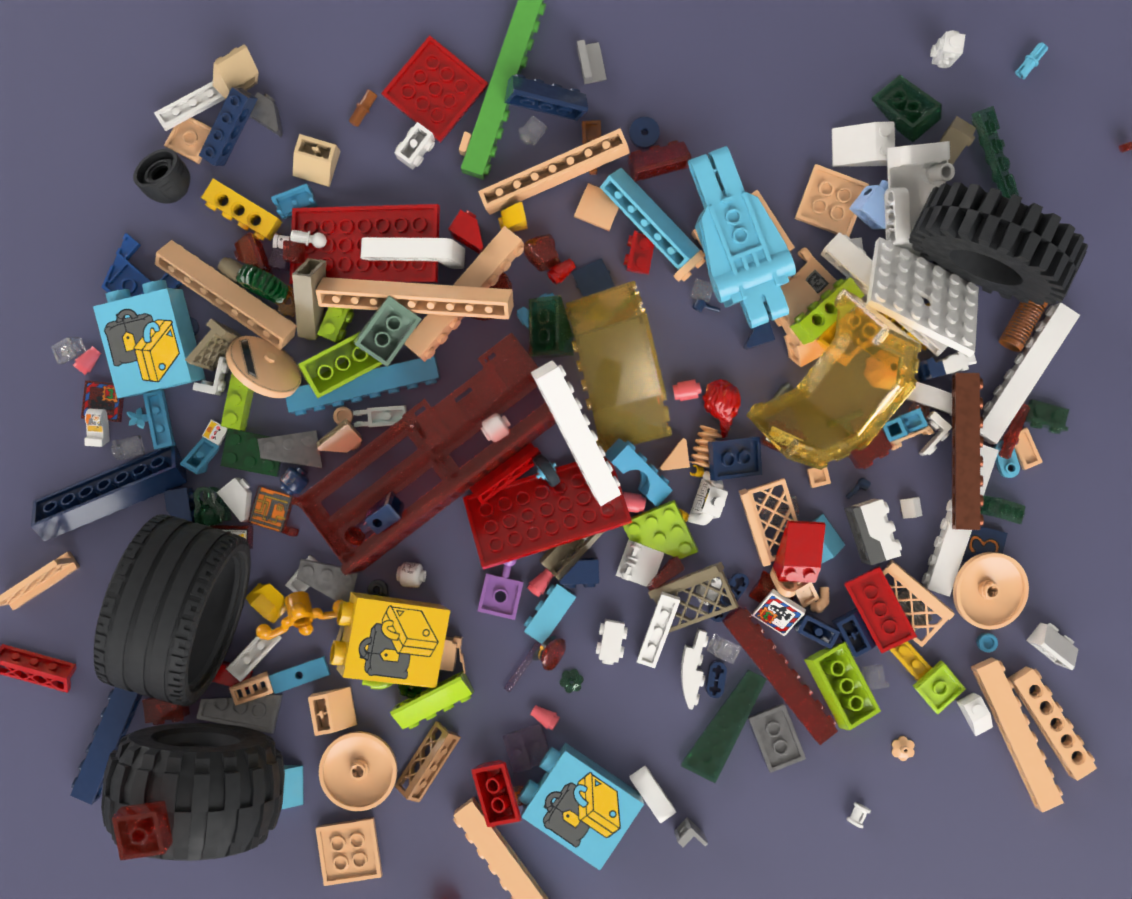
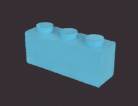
M558 582L555 586L552 584L546 592L548 595L546 600H540L535 608L537 612L534 617L529 616L524 623L526 627L524 632L541 644L550 636L576 599L574 593L564 588Z

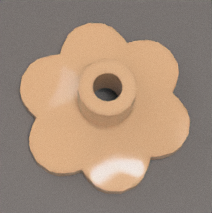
M900 736L898 740L892 741L893 749L891 753L894 757H898L901 761H906L908 757H913L914 742L912 740H908L905 736Z

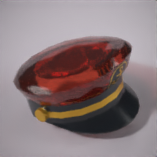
M555 635L550 636L535 651L532 659L534 661L540 660L544 670H553L565 653V640Z

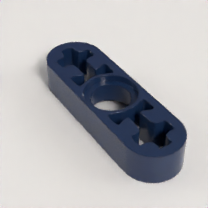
M735 573L728 581L729 585L735 587L737 584L735 579L743 577L744 585H738L736 588L739 591L738 594L732 590L736 601L739 600L749 585L748 577L742 573ZM723 595L721 596L720 601L725 606L732 605L731 602L726 603L723 600ZM714 605L710 606L708 613L713 611ZM730 611L722 613L721 617L716 616L715 618L711 617V619L715 622H721Z

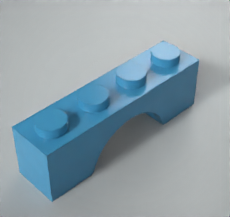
M619 438L607 450L605 457L623 474L630 470H639L641 481L638 490L658 507L673 491L668 486L670 482L663 475L660 477L657 475L658 469L651 463L648 465L646 463L648 459L640 452L637 454L634 451L636 447L627 440L625 443Z

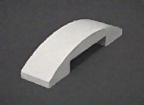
M903 378L896 394L897 397L913 403H920L952 416V393Z

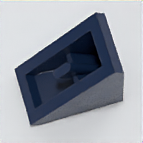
M770 322L753 328L743 348L748 350L774 341L775 337Z

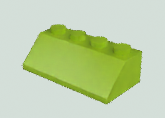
M359 333L298 364L300 371L317 399L382 365L381 362L354 344V340Z
M845 642L833 645L832 649L827 647L804 659L840 729L852 730L881 712Z
M461 671L437 683L436 688H428L420 694H416L414 698H408L396 704L390 711V714L402 729L407 727L412 729L420 724V720L424 718L430 720L437 716L436 712L442 709L444 712L454 707V703L458 701L463 703L472 698L471 695L474 690L466 674Z

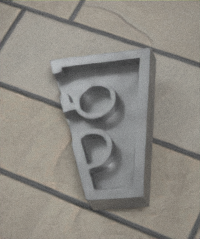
M316 430L258 439L261 459L322 468L320 450L317 448L316 443L318 441Z
M301 559L296 579L335 601L344 600L349 602L350 593L354 592L358 570Z

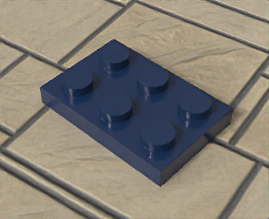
M759 436L708 442L710 480L717 481L762 475L761 442Z

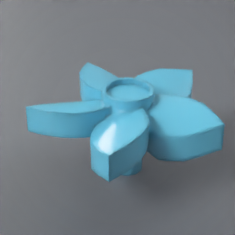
M141 407L136 410V414L127 412L128 417L131 418L128 426L137 424L139 428H144L148 418L147 414H142Z

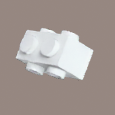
M417 122L415 126L410 128L403 142H400L396 147L394 153L397 159L412 170L415 166L418 167L424 159V154L427 151H431L434 147V135Z

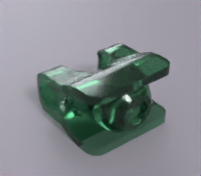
M199 487L195 490L193 494L195 523L212 526L232 519L229 507L217 493L220 490L218 487ZM202 491H204L203 501L200 499V493Z

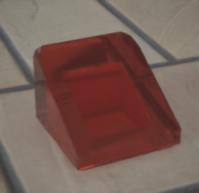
M284 240L283 260L290 263H304L305 245Z

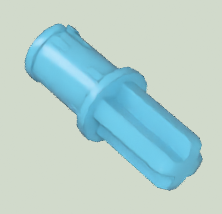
M1043 42L1037 44L1030 55L1025 56L1024 62L1015 71V74L1019 78L1025 79L1030 71L1038 66V61L1048 50V46Z

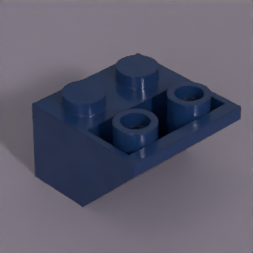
M580 558L560 579V585H564V588H576V584H583L585 588L595 587V584H599L598 558Z
M857 608L832 620L835 629L840 631L839 636L842 642L846 643L854 658L876 646Z

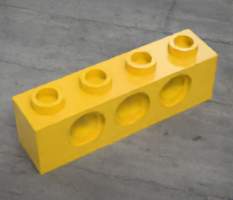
M214 178L201 197L206 201L205 206L213 211L219 209L222 211L221 215L230 221L232 219L237 220L238 226L246 231L250 228L254 231L253 235L262 241L265 238L271 241L282 224L279 218ZM228 198V203L222 206V200ZM245 208L244 213L238 216V210ZM261 218L260 224L254 226V220Z

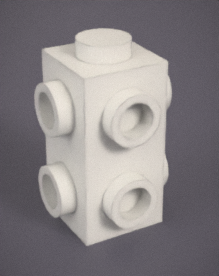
M954 30L946 31L938 39L937 43L932 46L930 57H933L932 64L940 68L951 67L963 54L965 34H959L958 31Z
M605 619V622L600 624L599 635H602L601 643L597 642L596 654H599V659L602 660V663L613 665L614 662L618 663L619 658H623L624 647L621 644L622 639H626L628 630L627 627H624V622Z

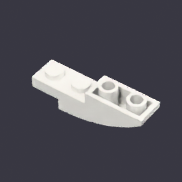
M698 628L693 645L684 646L681 662L683 694L686 704L691 710H693L694 705L697 706L700 698V694H697L699 686L702 687L705 681L704 672L702 669H698L697 665L701 666L703 660L702 648H706L709 636H706L707 632Z

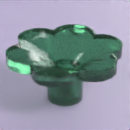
M576 669L566 670L562 673L560 685L564 687L567 693L580 691L584 678L582 675H579Z

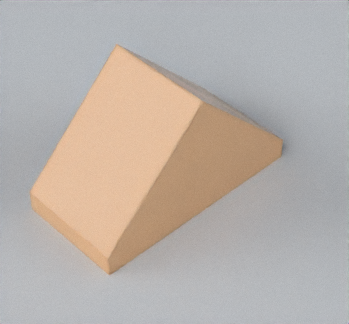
M682 438L658 469L664 471L690 467L686 439Z

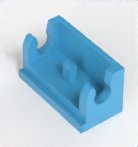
M307 183L271 197L272 202L276 205V211L282 220L292 216V208H313L318 206L312 189Z

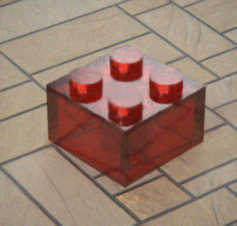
M165 801L124 806L112 817L120 861L165 854L173 843Z

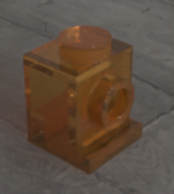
M288 285L289 291L286 299L282 303L275 304L279 306L277 310L285 317L287 314L294 317L296 314L294 289ZM288 299H291V303L286 305Z

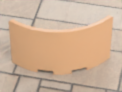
M798 276L781 286L789 308V315L774 321L778 327L782 326L786 333L783 337L788 349V358L802 367L826 352L817 342L819 337L813 342L803 345L790 328L795 322L794 318L802 312L805 314L808 311L807 307L814 301L818 302L821 299L812 286L801 276Z

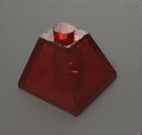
M253 233L245 234L234 244L236 248L234 254L238 261H241L243 264L256 266L273 275L262 242Z

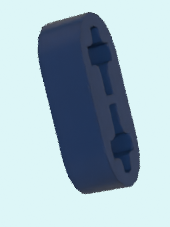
M713 661L708 669L706 692L712 698H719L724 692L727 668L721 661ZM720 665L723 671L718 673V678H715L716 672L713 671V668ZM717 681V687L720 690L713 694L710 687H713L714 682Z

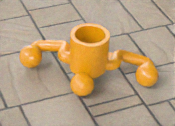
M298 591L291 593L284 599L288 616L282 619L281 626L271 630L269 625L261 624L256 629V635L260 639L270 640L285 633L290 626L298 628L300 634L308 636L313 631L312 621L315 618L321 620L337 618L339 604L344 600L335 601L332 606L333 611L323 612L321 608H312L307 592Z

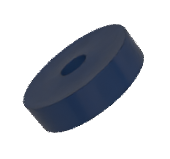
M640 117L631 124L629 137L636 147L648 149L657 143L660 129L655 120L650 117ZM646 130L648 134L642 135L641 131Z

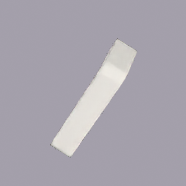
M367 237L361 239L360 258L372 261H438L448 268L463 269L465 264V248L448 238Z

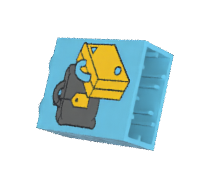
M166 280L142 284L144 294L131 297L129 289L108 292L105 294L107 303L93 306L117 399L142 395L206 379L203 368L189 364L185 360L195 349L197 343L183 289L168 288Z
M565 742L560 751L551 747L542 759L539 767L546 772L537 784L530 779L520 792L517 800L524 804L521 817L598 870H601L643 807V797L638 791Z

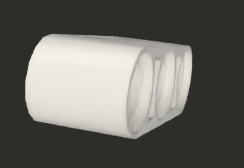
M646 765L629 776L660 823L677 813Z

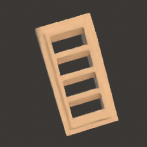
M268 671L229 687L235 706L273 693ZM264 681L266 687L262 688L260 682ZM254 684L257 685V688H258L257 691L254 690V687H253ZM245 687H249L250 694L247 695ZM241 689L243 697L239 698L237 690Z

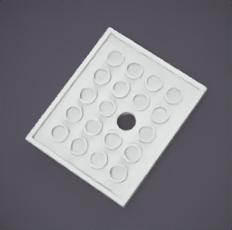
M879 237L875 242L866 305L971 357L975 353L979 287L972 282H967L956 274H951L940 266L928 262L922 257L916 256L907 249H903L894 245L891 241ZM923 298H926L930 302V306H926L923 304Z

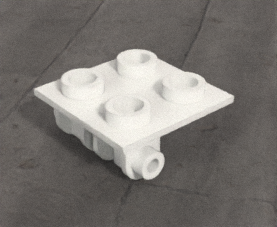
M628 539L616 576L652 589L664 553Z

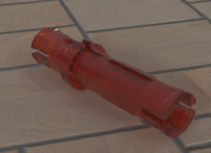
M1022 404L1011 421L1007 434L1003 436L1004 442L998 453L1000 457L1005 459L1011 458L1015 445L1019 443L1018 437L1030 411L1028 405Z

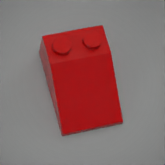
M787 521L773 564L779 581L816 583L821 569L825 522Z

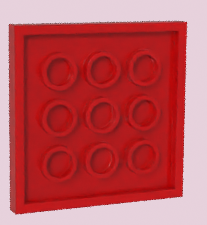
M429 35L381 94L415 123H420L432 132L434 138L441 143L489 85L488 82Z

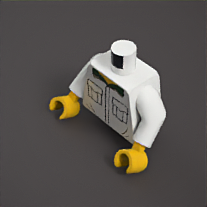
M693 465L697 468L696 473L690 472V475L699 478L703 477L698 488L690 514L682 509L679 510L685 522L707 525L712 519L720 517L725 506L728 491L724 489L722 480H710L709 471H705L702 466Z

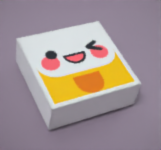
M211 419L202 436L217 445H221L228 428L222 427L220 423Z

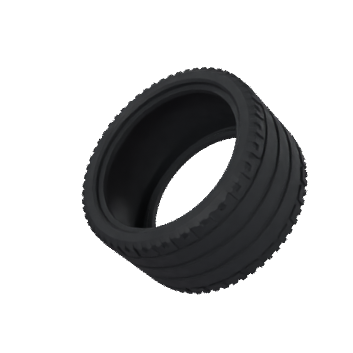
M159 514L146 522L124 551L112 575L102 602L94 639V666L97 678L110 686L186 707L193 705L205 693L218 673L242 613L251 567L250 548L247 539L237 534L213 529L206 525L170 515Z

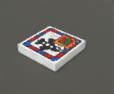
M772 589L753 611L752 616L785 636L802 618L806 609Z

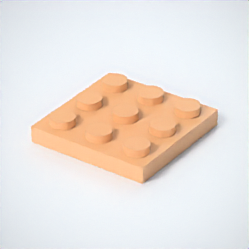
M815 164L794 219L836 235L840 232L850 237L857 216L849 208L869 184Z
M374 817L316 827L324 886L382 877Z

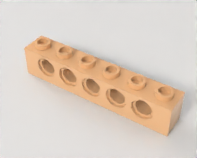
M1025 666L1008 677L1013 684L1016 694L1068 775L1078 781L1097 769L1093 763L1095 761L1094 757L1089 751L1084 749L1083 740L1079 735H1075L1072 730L1074 726L1061 713L1063 712L1062 707L1057 702H1054L1051 697L1053 695L1051 690L1041 682L1042 676L1036 669ZM1034 685L1035 690L1033 693H1030L1029 689ZM1045 701V707L1041 710L1040 704ZM1055 718L1056 723L1051 726V720ZM1066 734V740L1061 742L1062 736ZM1077 751L1076 757L1072 759L1073 752Z

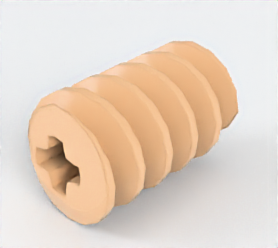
M700 425L704 432H698L697 435L702 439L695 440L699 446L693 447V450L697 454H691L690 457L695 461L689 462L702 467H709L708 442L716 441L715 439L722 438V435L716 429Z

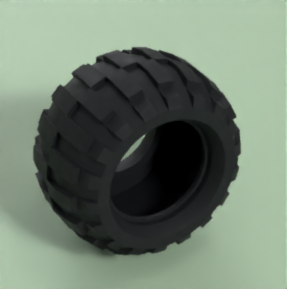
M178 723L152 726L134 731L120 739L118 750H113L107 761L104 771L101 804L104 827L106 826V830L112 835L114 844L119 848L149 858L194 861L224 858L246 852L264 843L268 837L269 830H273L277 825L284 793L285 770L283 756L276 749L273 738L260 731L241 726L213 723Z

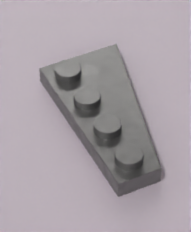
M282 695L263 696L236 706L233 698L201 699L196 719L274 733Z

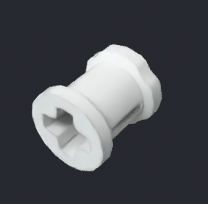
M855 802L852 814L846 820L859 828H863V821L871 810Z

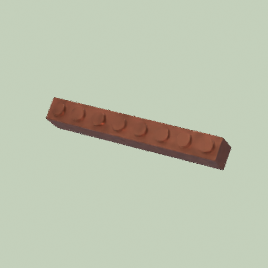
M955 373L952 375V529L980 530V526H983L984 522L983 514H980V506H983L984 501L983 495H980V487H983V475H980V467H983V456H980V448L983 447V436H980V428H983V417H980V409L983 408V398L980 397V390L983 389V379L980 378V373Z

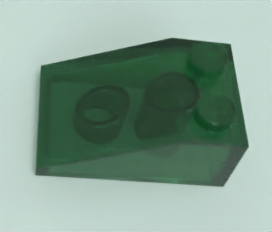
M901 75L872 97V101L890 122H894V127L911 142L917 140L941 120L942 104Z
M561 295L529 299V357L553 358L574 356V336Z

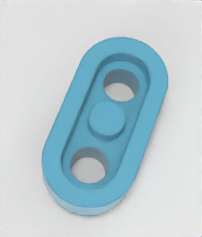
M998 441L993 446L994 449L999 450L995 460L998 471L1005 478H1013L1020 471L1015 448L1010 441ZM1004 446L1007 447L1006 453L1002 450ZM1009 465L1013 467L1011 472L1008 470Z

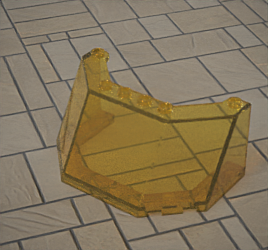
M635 281L565 303L566 308L563 309L564 318L569 320L575 340L572 341L574 353L578 352L580 359L576 363L578 371L583 372L584 376L581 384L583 391L588 393L589 398L585 400L587 409L592 410L598 438L596 444L597 446L600 445L604 452H607L619 438L625 443L628 440L633 445H638L672 435L671 427L666 423L670 421L668 406L663 404L667 397L646 310L645 308L642 309L641 305H643L640 293L634 290L637 289Z
M845 289L837 295L834 302L837 308L835 338L826 351L821 354L819 360L809 370L802 382L797 385V388L768 402L754 404L746 415L787 459L820 470L827 467L828 462L832 460L837 462L850 456V451L856 448L859 451L866 448L916 387L917 380L914 379L915 373H918L920 361L917 355L921 352L922 347L918 341L855 294Z

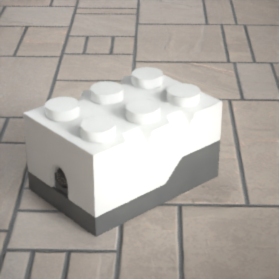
M871 499L844 508L862 563L874 565L901 556L900 550H902L900 541L894 539L895 525L892 520H888L887 513H889V507L883 499Z

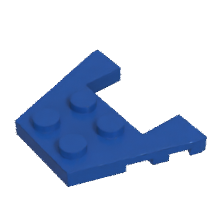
M125 233L122 238L121 247L116 252L117 256L113 265L110 266L101 288L107 293L129 289L131 297L144 294L142 284L152 281L129 261L130 257L141 245L128 233ZM165 273L160 279L166 280L168 288L175 289L182 285L181 282L168 273Z

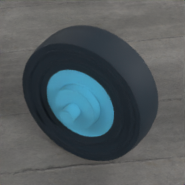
M542 454L537 455L533 459L538 472L536 477L538 479L541 477L551 487L556 486L560 482V478L554 468L557 466L556 463L551 464Z

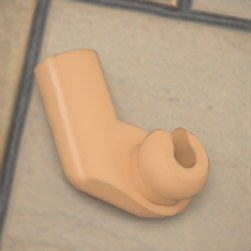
M820 587V599L810 604L812 612L821 613L829 605V587Z

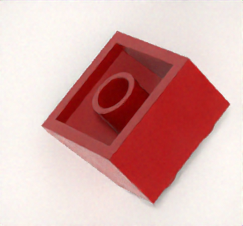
M460 209L448 228L451 237L480 255L484 250V244L478 220L476 219L477 216L468 210L464 212Z

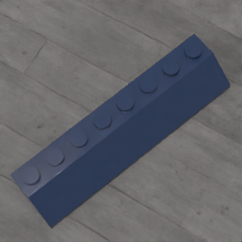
M176 444L172 447L155 450L34 500L31 520L32 529L43 541H47L187 483L186 468L180 465L182 458Z

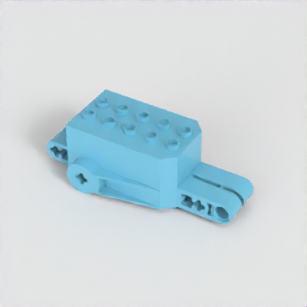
M724 146L709 152V158L706 154L688 160L691 175L704 206L695 229L705 253L708 275L717 300L720 303H724L725 308L740 303L748 325L752 329L768 323L769 318L773 321L789 315V308L781 286L789 282L788 277L796 274V268L786 243L759 198L745 192L728 147Z

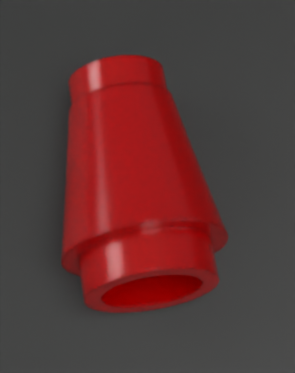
M569 258L549 268L547 275L553 284H561L576 266Z

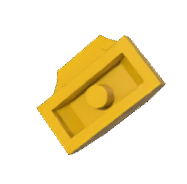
M258 583L246 596L248 603L273 624L286 611L284 605L285 597L270 583L264 585Z

